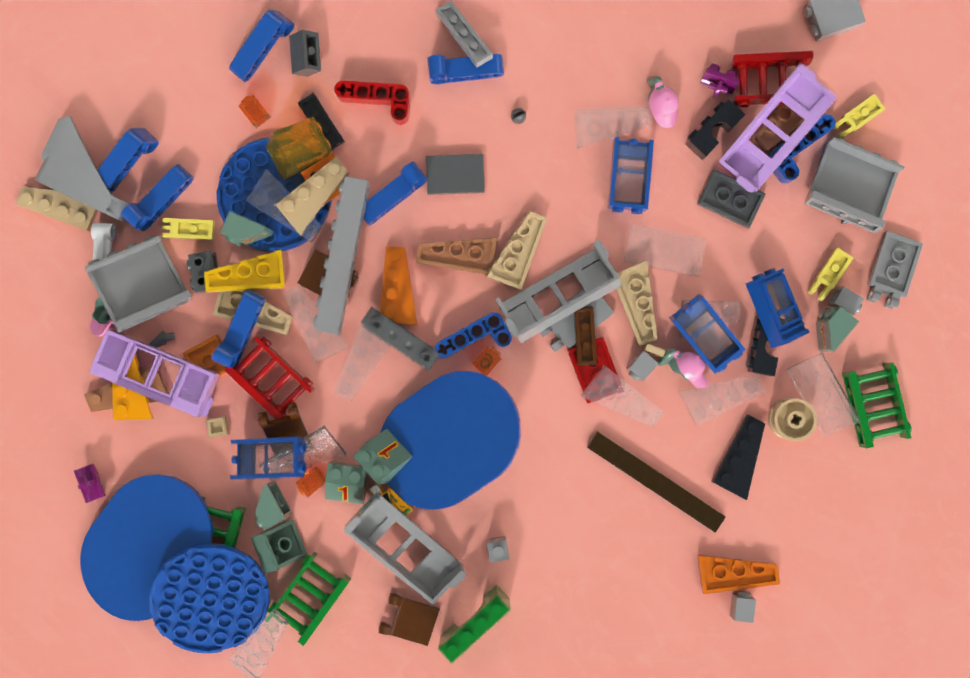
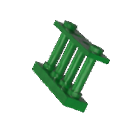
M893 362L882 363L884 370L864 375H858L856 371L842 373L859 447L872 448L874 447L873 441L875 439L900 434L901 438H912V427L907 420L897 379L898 369ZM886 377L888 389L867 394L861 393L859 386L861 383ZM888 396L891 397L893 407L870 413L865 411V402ZM895 415L897 426L873 432L870 430L868 424L870 420Z
M207 506L209 515L228 519V522H230L229 529H226V531L213 527L214 534L212 535L223 538L225 545L236 548L246 508L238 506L234 511L229 512Z
M315 552L311 556L307 555L301 563L303 568L278 603L273 602L267 610L270 614L266 620L270 621L275 614L299 632L298 634L301 637L297 642L302 646L306 644L351 580L346 574L342 579L340 577L337 579L313 561L317 556ZM308 567L333 585L334 591L331 595L329 593L325 594L302 577ZM296 583L321 600L323 606L320 610L317 608L314 610L291 593ZM285 599L310 616L312 621L309 626L306 624L302 625L279 608Z

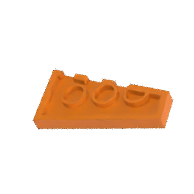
M386 246L380 312L397 324L418 325L406 248Z
M697 554L703 594L780 584L778 565L775 563Z

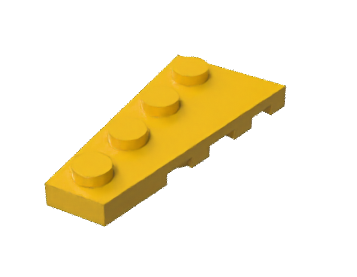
M277 250L273 253L260 255L256 258L204 272L205 293L284 288L282 251Z

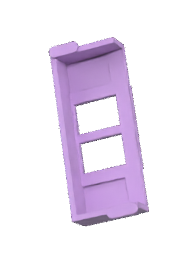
M803 64L796 68L719 160V163L737 177V183L748 192H757L837 99L835 94L816 80V74ZM780 101L804 119V122L791 137L767 119ZM762 123L786 141L772 159L749 141V138Z
M108 329L89 372L195 417H205L208 415L213 403L211 394L220 375L215 371L125 334L118 333L116 330ZM137 349L156 356L145 384L126 377ZM162 359L181 366L170 395L151 387Z

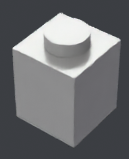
M839 287L836 289L828 305L832 307L841 306L851 315H854L861 310V303L864 298L846 287Z
M640 351L626 369L630 371L628 375L634 380L638 381L640 379L644 381L659 363L645 351Z
M506 536L487 539L490 563L509 559Z
M739 591V594L732 593L730 617L734 621L754 623L756 599L749 592Z

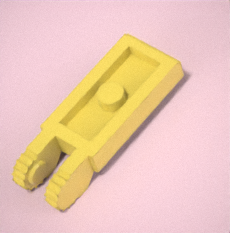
M873 94L842 116V119L836 122L832 130L837 129L845 122L849 128L837 136L838 138H843L859 129L886 108L876 94Z
M836 247L816 276L808 293L812 295L820 284L824 285L825 288L818 295V300L823 301L830 290L834 289L854 257Z

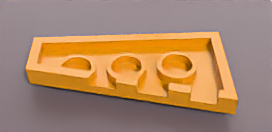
M135 354L126 377L144 384L139 370L138 358ZM112 382L113 421L154 419L149 407L148 397Z

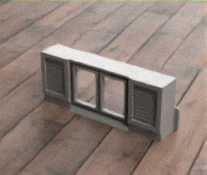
M597 240L593 243V251L504 302H501L500 298L496 299L499 308L506 318V326L512 336L517 337L520 343L621 286L620 277L608 261L609 253L601 241ZM574 274L586 294L567 303L556 283ZM551 287L563 307L544 317L533 296Z
M378 492L345 525V534L349 535L432 605L449 587L455 588L466 576L463 564ZM397 522L410 535L390 556L376 542ZM415 539H418L431 551L410 572L396 559Z

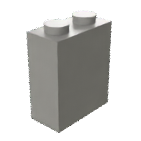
M809 0L804 6V15L809 20L811 25L810 33L815 37L816 42L857 29L866 22L859 0Z

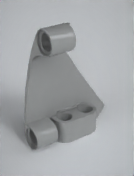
M67 116L58 119L42 152L43 163L35 181L123 222L124 218L121 216V212L129 203L112 196L94 165L72 117Z

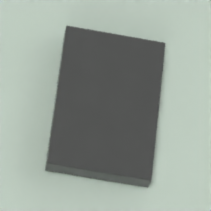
M483 154L426 156L428 195L485 193Z
M714 169L697 205L749 229L766 194L759 190L757 192H748L737 183L736 179Z

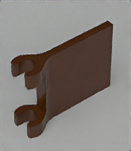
M296 402L288 404L289 416L269 421L266 411L258 413V423L264 430L267 438L299 437L304 438L307 448L313 447ZM293 444L271 445L276 458L293 453Z
M390 593L388 603L396 605L398 608L392 626L381 622L378 633L428 646L440 609Z

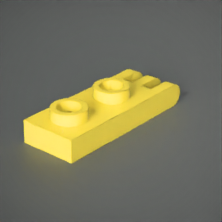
M162 218V222L170 223V226H162V230H169V233H162L161 237L214 240L215 221Z

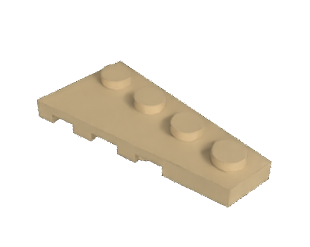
M335 157L276 204L277 208L300 236L349 172Z
M22 187L16 202L18 206L87 231L91 230L98 211L56 190Z
M528 211L485 277L521 290L547 218Z
M645 261L617 273L621 282L617 292L639 346L658 339L648 264Z
M246 290L219 292L213 315L233 320ZM265 301L255 327L288 335L293 316Z

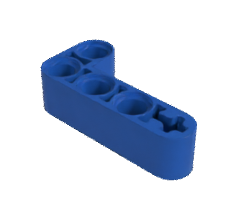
M268 10L231 62L229 70L243 82L249 81L279 37L288 36L294 29L295 24L280 11Z
M493 54V59L477 68L469 57L445 60L444 55H432L427 58L431 84L489 79L504 75L501 54Z
M825 114L821 116L808 132L811 134V140L804 137L796 146V151L792 150L773 172L781 183H789L799 176V168L792 158L835 127L836 123L832 115ZM825 123L826 126L821 130L817 128L821 124ZM786 141L777 148H775L773 151H771L767 156H769L772 159L774 157V154H776L780 150V148L786 143ZM785 169L791 171V178L785 175Z
M131 128L125 132L99 167L98 172L111 194L116 190L140 156L153 152L159 145V141L145 128Z
M414 161L407 164L400 171L401 175L367 200L363 219L368 226L374 224L426 183V176Z
M180 164L173 166L138 204L130 203L122 210L121 216L135 229L140 231L147 230L192 183L193 176Z
M248 289L245 291L223 343L216 347L212 355L213 361L228 368H232L239 362L265 304V297Z
M490 313L438 342L435 346V351L439 353L440 345H449L448 340L451 339L456 350L453 351L451 347L446 350V355L439 353L440 355L438 356L440 358H447L489 334L492 335L498 346L505 347L511 343L512 336L502 317L498 313ZM492 316H496L499 319V325L496 327H492L488 323L489 318ZM476 325L480 326L483 330L480 336H474L471 332L472 328ZM500 333L508 335L507 343H499L497 338ZM458 335H463L466 338V342L462 346H458L455 343V338Z

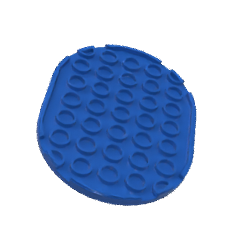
M457 371L438 377L400 403L387 417L381 432L389 429L413 457L387 483L388 486L403 501L412 506L437 510L448 508L464 501L500 477L513 462L512 460L519 449L521 440V419L517 406L509 392L496 380L484 374L471 371Z
M159 474L136 478L116 492L88 530L83 541L80 557L84 584L91 597L102 609L124 620L143 621L152 619L149 612V593L153 579L161 566L176 553L201 544H212V534H214L213 522L210 519L207 505L203 498L185 481L174 476Z

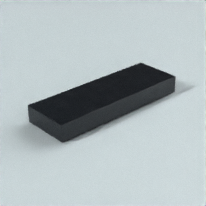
M314 93L298 102V105L329 152L345 142Z

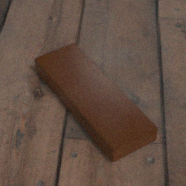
M585 307L574 312L577 366L597 365L593 307Z

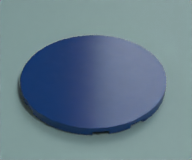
M277 137L255 140L241 147L225 164L219 177L217 205L223 222H225L230 211L274 231L272 236L248 245L262 251H288L308 242L319 232L325 223L330 211L331 201L319 210L314 220L309 223L301 236L277 208L276 204L305 182L301 172L320 160L309 149L298 142Z
M222 544L196 545L176 553L156 573L149 593V612L157 630L163 637L165 636L172 641L175 646L195 653L222 652V650L241 645L260 628L269 607V585L261 567L245 552Z

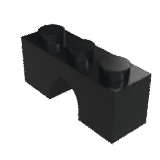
M729 99L725 103L721 101L713 109L716 113L712 117L708 115L700 123L703 127L699 131L695 129L687 137L690 141L686 146L701 160L719 144L712 134L713 127L719 126L729 132L746 115Z
M758 316L753 324L755 334L750 340L751 355L746 360L747 372L775 376L779 357L770 356L766 352L765 344L768 339ZM779 318L781 324H785L786 319Z

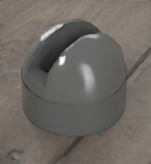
M515 108L511 112V120L515 124H521L525 121L526 112L522 108ZM520 112L523 113L522 115H519V116H517V117H514V115H516V114H518V113H520Z

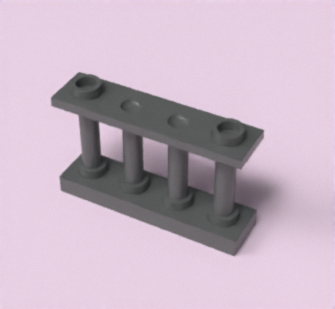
M372 306L361 320L362 327L428 371L440 355L433 347Z

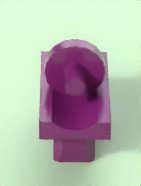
M712 63L706 69L700 84L713 89V96L716 97L719 92L733 94L740 81L737 78V71L727 70L726 74L719 72V65Z
M94 463L74 470L79 484L77 487L81 489L85 503L106 496Z

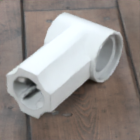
M93 223L91 227V236L94 240L93 260H102L107 258V255L112 252V242L116 238V226L109 223Z

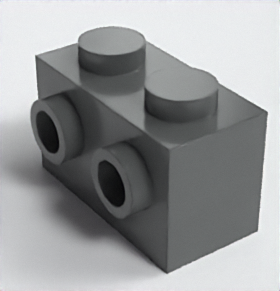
M301 30L290 35L292 74L308 77L320 72L321 62L318 33Z
M213 251L188 255L187 268L191 271L192 279H190V286L194 293H205L204 272L218 268L216 252Z

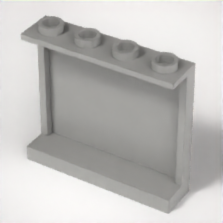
M833 137L825 145L804 204L876 233L884 228L886 222L883 220L884 213L898 173L904 170L905 166L900 165L895 160L883 158L878 153L866 151L861 146L847 143L842 138Z
M160 235L157 237H147L143 240V243L138 245L136 243L130 244L125 247L126 250L119 253L118 251L111 252L107 255V258L102 260L94 259L85 266L86 272L118 333L191 301L192 296L181 281L161 242Z

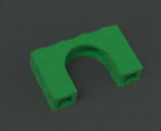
M496 585L483 597L482 605L470 619L460 627L454 623L440 636L438 649L451 664L511 610L510 598Z

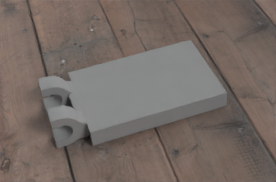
M890 231L884 232L867 284L872 287L867 296V301L873 303L880 301L882 293L889 296L884 307L889 309L898 307L900 297H907L923 243Z
M582 289L571 299H569L567 303H570L575 299L579 298L580 296L586 294L584 289ZM602 297L582 307H593L595 328L614 314ZM574 313L540 332L542 337L550 331H553L557 336L558 340L550 346L554 352L558 351L565 344L568 348L575 344Z

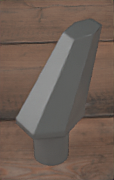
M162 331L149 345L156 348L166 345L167 341L175 340L174 332L165 334Z

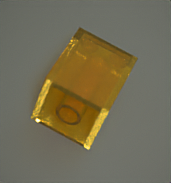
M314 116L272 132L266 145V149L283 181L311 167L327 157L332 151L329 140L325 139L322 127L319 122H316Z

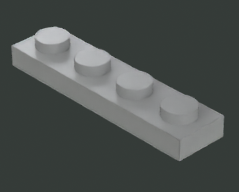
M452 1L435 9L437 17L476 68L493 59L492 52Z

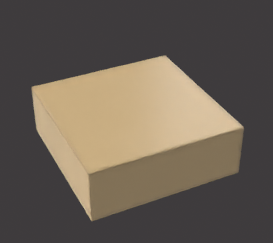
M649 343L645 344L642 349L659 357H663L665 349Z
M226 416L206 419L209 438L229 434Z

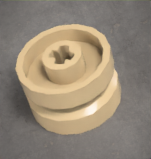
M788 397L781 398L772 404L767 414V422L771 431L778 437L791 441H801L808 438L814 432L817 416L812 405L805 400Z

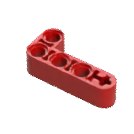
M339 81L334 87L335 94L341 102L390 105L391 116L396 124L404 125L409 120L410 93L405 85ZM344 89H347L344 95H342L341 92H343ZM362 89L368 90L366 96L361 97L358 94ZM384 90L387 92V95L383 98L377 96L380 91ZM399 92L406 93L403 99L396 97ZM397 111L405 112L402 118L395 117Z

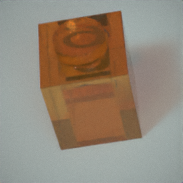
M254 94L246 96L242 99L241 104L238 105L255 128L271 118Z
M493 346L491 348L486 347L472 364L487 376L500 362L501 358L499 356L501 353Z
M315 466L296 482V488L302 496L306 495L308 498L325 484L326 477Z

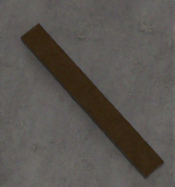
M598 431L587 446L588 449L716 533L726 518Z

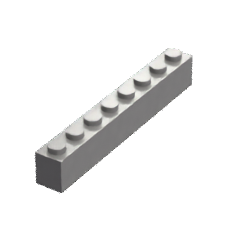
M345 176L344 182L341 181L339 193H341V199L337 200L335 211L338 214L337 219H334L332 222L334 234L333 239H329L328 250H330L329 258L326 257L324 269L327 270L325 277L322 276L320 288H323L322 295L318 296L317 299L318 315H315L313 319V326H315L316 331L341 335L370 183L367 180Z

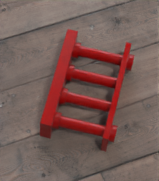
M813 51L734 55L732 69L739 70L740 96H735L733 103L740 108H746L750 105L767 104L775 95L767 94V68L776 67L778 69L780 89L787 80L786 68L788 66L798 67L801 64L807 67L814 58ZM749 68H757L759 70L760 95H748L747 70Z
M256 336L254 340L258 345L239 365L236 364L232 368L226 367L224 371L275 419L288 416L286 414L288 404L293 403L305 390L309 393L313 392L315 388L312 385L314 383L306 376L303 378L271 347L272 343L266 337ZM265 350L272 356L271 360L253 378H248L244 374L245 369ZM279 363L286 372L267 391H261L258 388V383ZM293 376L300 385L281 405H276L272 401V396Z

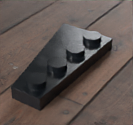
M746 414L711 482L747 500L765 423Z

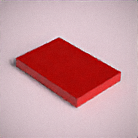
M604 337L595 339L597 365L577 366L576 347L567 350L587 404L623 391Z

